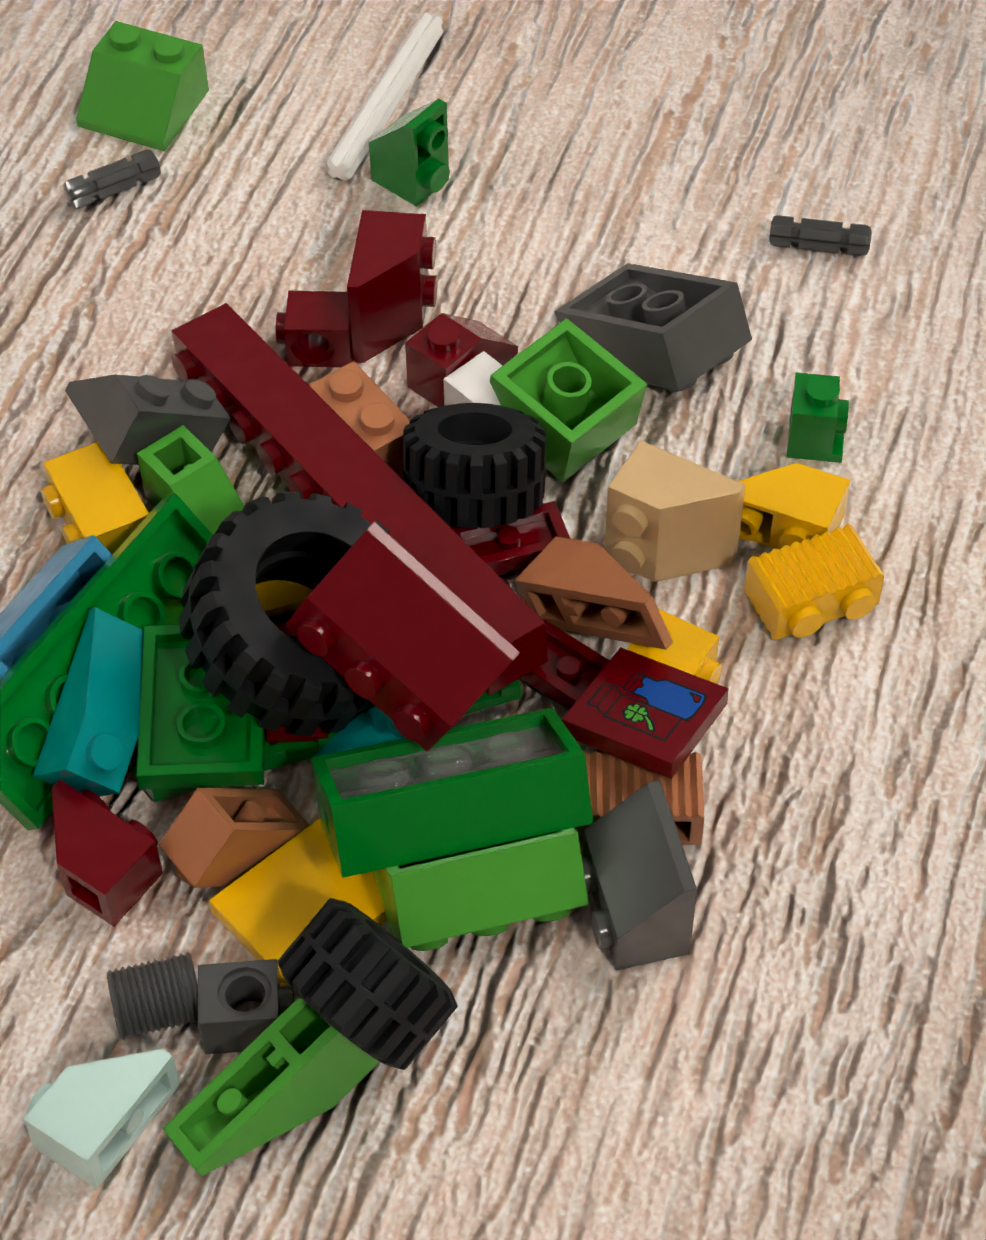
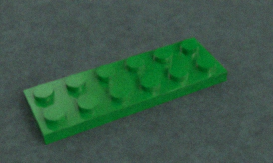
M176 493L163 497L0 680V803L27 831L39 829L53 812V785L32 776L90 609L96 607L144 630V626L179 625V616L184 609L180 602L184 586L212 533Z

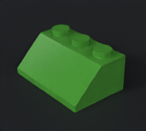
M574 828L418 861L416 865L402 868L404 865H397L373 871L385 907V916L390 931L402 945L416 951H429L440 948L448 943V938L468 933L476 936L497 935L508 930L510 923L531 918L541 922L559 920L568 916L570 909L589 905L579 836Z

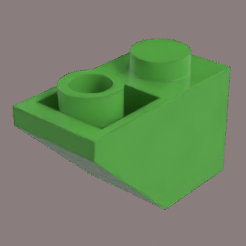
M184 425L137 452L145 497L154 506L163 497L176 493L212 534L216 533L221 522L233 511L243 510L244 505L217 457Z

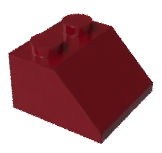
M362 210L347 283L352 356L355 362L364 363L422 329L426 307L436 306L438 278L437 275H429L428 269L433 270L435 266L436 237H427L426 214Z

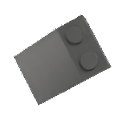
M631 263L622 266L554 311L558 322H562L566 318L569 319L647 384L666 388L672 392L683 391L692 387L697 382V378L714 366L729 361L733 357L734 352L752 340L737 282Z

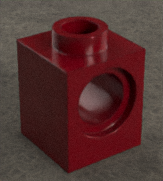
M288 290L286 312H277L276 343L285 344L287 364L289 366L341 368L352 362L347 292Z

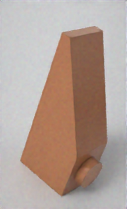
M555 537L514 580L525 603L541 619H545L561 630L665 650L673 643L652 595L598 543Z

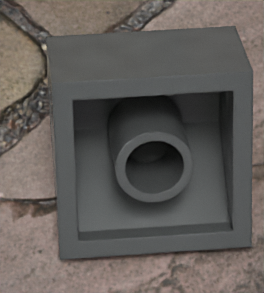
M114 374L72 381L68 383L65 392L107 458L114 464L139 465L137 452L182 425L212 452L231 419L216 398L214 390L207 383L196 379L182 381L160 379L151 375L138 377Z
M658 780L645 784L584 830L582 863L587 894L592 893L597 909L591 911L592 929L598 948L604 949L609 947L616 971L690 954L697 887L661 782Z

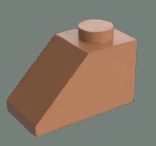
M197 788L159 846L175 864L174 868L177 875L189 885H192L194 888L227 887L310 825L279 789Z

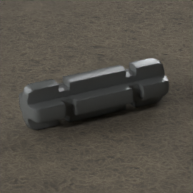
M146 149L131 155L132 161L128 162L126 158L89 171V177L84 179L83 175H79L66 180L63 184L65 196L74 209H80L93 204L92 198L96 196L99 200H103L136 187V181L139 179L142 183L156 179L161 175L157 157L152 150Z
M781 215L774 216L771 221L769 241L773 246L790 248L791 243H798V249L839 253V249L843 248L847 249V254L859 256L867 255L870 249L872 231L868 225L851 223L850 228H843V222L802 218L801 223L793 222L794 217Z

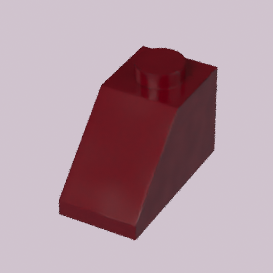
M441 313L405 342L407 387L435 406L442 407L444 406L443 379L483 351L501 365H504L518 354V346L480 321Z

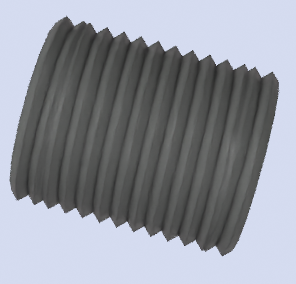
M186 952L185 955L180 953L178 957L176 955H173L172 958L167 956L165 960L163 958H160L159 961L154 959L152 963L150 961H147L146 964L141 962L139 966L137 964H134L133 967L128 965L126 969L124 967H121L120 970L115 968L113 972L108 970V988L117 1030L121 1039L125 1040L126 1037L130 1039L132 1037L135 1038L136 1034L141 1037L143 1033L147 1035L149 1031L154 1034L156 1030L160 1032L162 1028L167 1030L168 1027H171L173 1029L175 1025L180 1027L181 1024H184L186 1026L188 1022L196 1024L198 1021V984L192 957L189 952Z

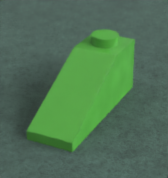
M299 997L162 1129L194 1170L203 1176L333 1108L380 1062L338 1032Z

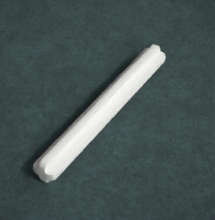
M426 12L419 16L327 159L329 167L327 173L332 178L338 177L342 181H347L354 175L369 151V142L379 135L443 33L441 27L443 20L438 15L432 16Z

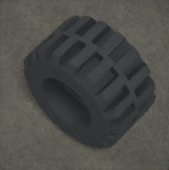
M458 403L424 411V414L416 415L410 420V424L405 425L403 430V480L448 525L461 528H491L516 523L519 519L528 518L533 515L534 510L540 509L545 493L546 431L542 425L538 424V420L534 417L525 415L522 411L500 405Z
M330 898L277 961L285 980L315 1012L361 1050L379 1062L391 1067L406 1070L458 1007L451 989L434 971L377 922L345 901Z

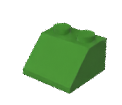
M115 21L92 51L76 118L77 126L165 152L209 91L203 45Z
M567 318L492 373L489 381L501 406L522 411L523 414L534 417L538 420V424L544 427L546 431L545 468L562 483L637 424L647 388L645 381Z

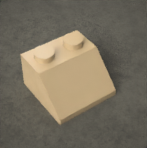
M641 440L608 486L605 550L628 573L638 574L653 582L731 566L737 558L745 484Z

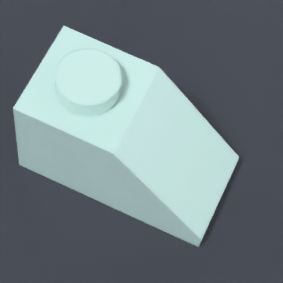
M157 1049L67 1066L53 1084L46 1083L35 1093L28 1105L27 1115L23 1120L34 1148L95 1189H98L180 1087L181 1084L174 1057L164 1049Z

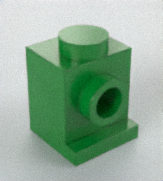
M795 373L786 458L842 463L849 400L839 399L840 376Z

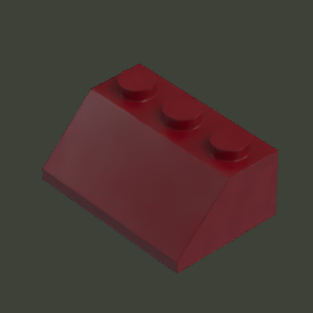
M375 522L372 523L314 588L285 624L297 635L298 640L305 649L323 658L345 678L352 691L370 700L393 721L395 728L400 734L418 743L426 752L461 719L520 653Z

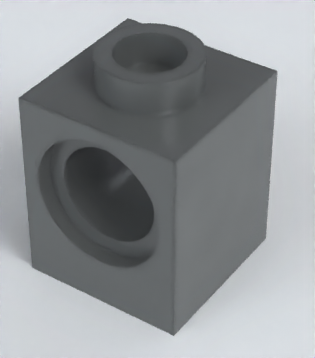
M277 959L198 965V1026L205 1055L244 1051L295 1002L292 987L288 983L281 984ZM256 1001L261 1003L256 1009L240 1012L234 1010L243 1002Z

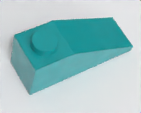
M96 607L90 609L32 777L53 786L59 780H62L79 792L83 789H88L99 797L120 793L139 736L144 630Z

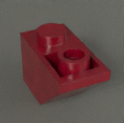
M59 780L52 787L56 860L66 895L115 927L163 874L157 849L158 841L154 834L139 821L131 819L127 823L110 812L107 804L94 792L88 789H83L79 792L64 781Z

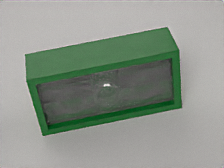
M553 708L451 728L428 752L415 741L403 738L310 758L321 825L342 878L593 824L585 753Z

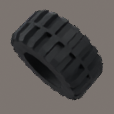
M299 492L277 493L272 503L269 497H259L247 502L242 511H233L221 522L216 533L210 537L184 586L180 600L184 608L179 616L180 634L184 639H191L184 651L192 668L198 669L202 667L205 676L201 683L212 696L215 697L219 693L225 696L230 701L227 709L240 718H243L245 713H248L259 719L258 727L277 732L281 725L289 726L290 734L294 736H312L319 725L322 732L327 734L344 730L350 721L361 712L367 713L375 706L370 700L352 691L345 678L323 658L309 652L299 641L282 632L269 619L258 599L256 584L267 581H290L314 590L361 535L372 525L360 516L363 510L350 503H345L344 507H340L331 503L332 497L311 493L308 500L301 499ZM376 520L375 523L390 535V531Z

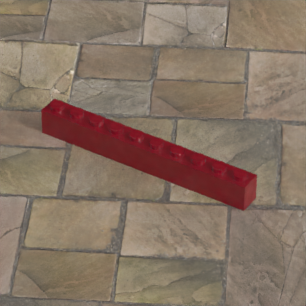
M227 303L171 330L176 351L171 356V360L179 378L182 381L189 379L202 381L214 390L216 398L231 418L229 425L235 437L242 444L248 442L257 451L263 466L271 475L278 473L288 484L290 492H299L301 499L308 500L311 493L332 497L331 503L344 507L345 503H350L363 510L360 516L371 524L378 520L390 531V536L396 542L401 544L406 551L520 652L485 691L488 696L548 662L545 622Z

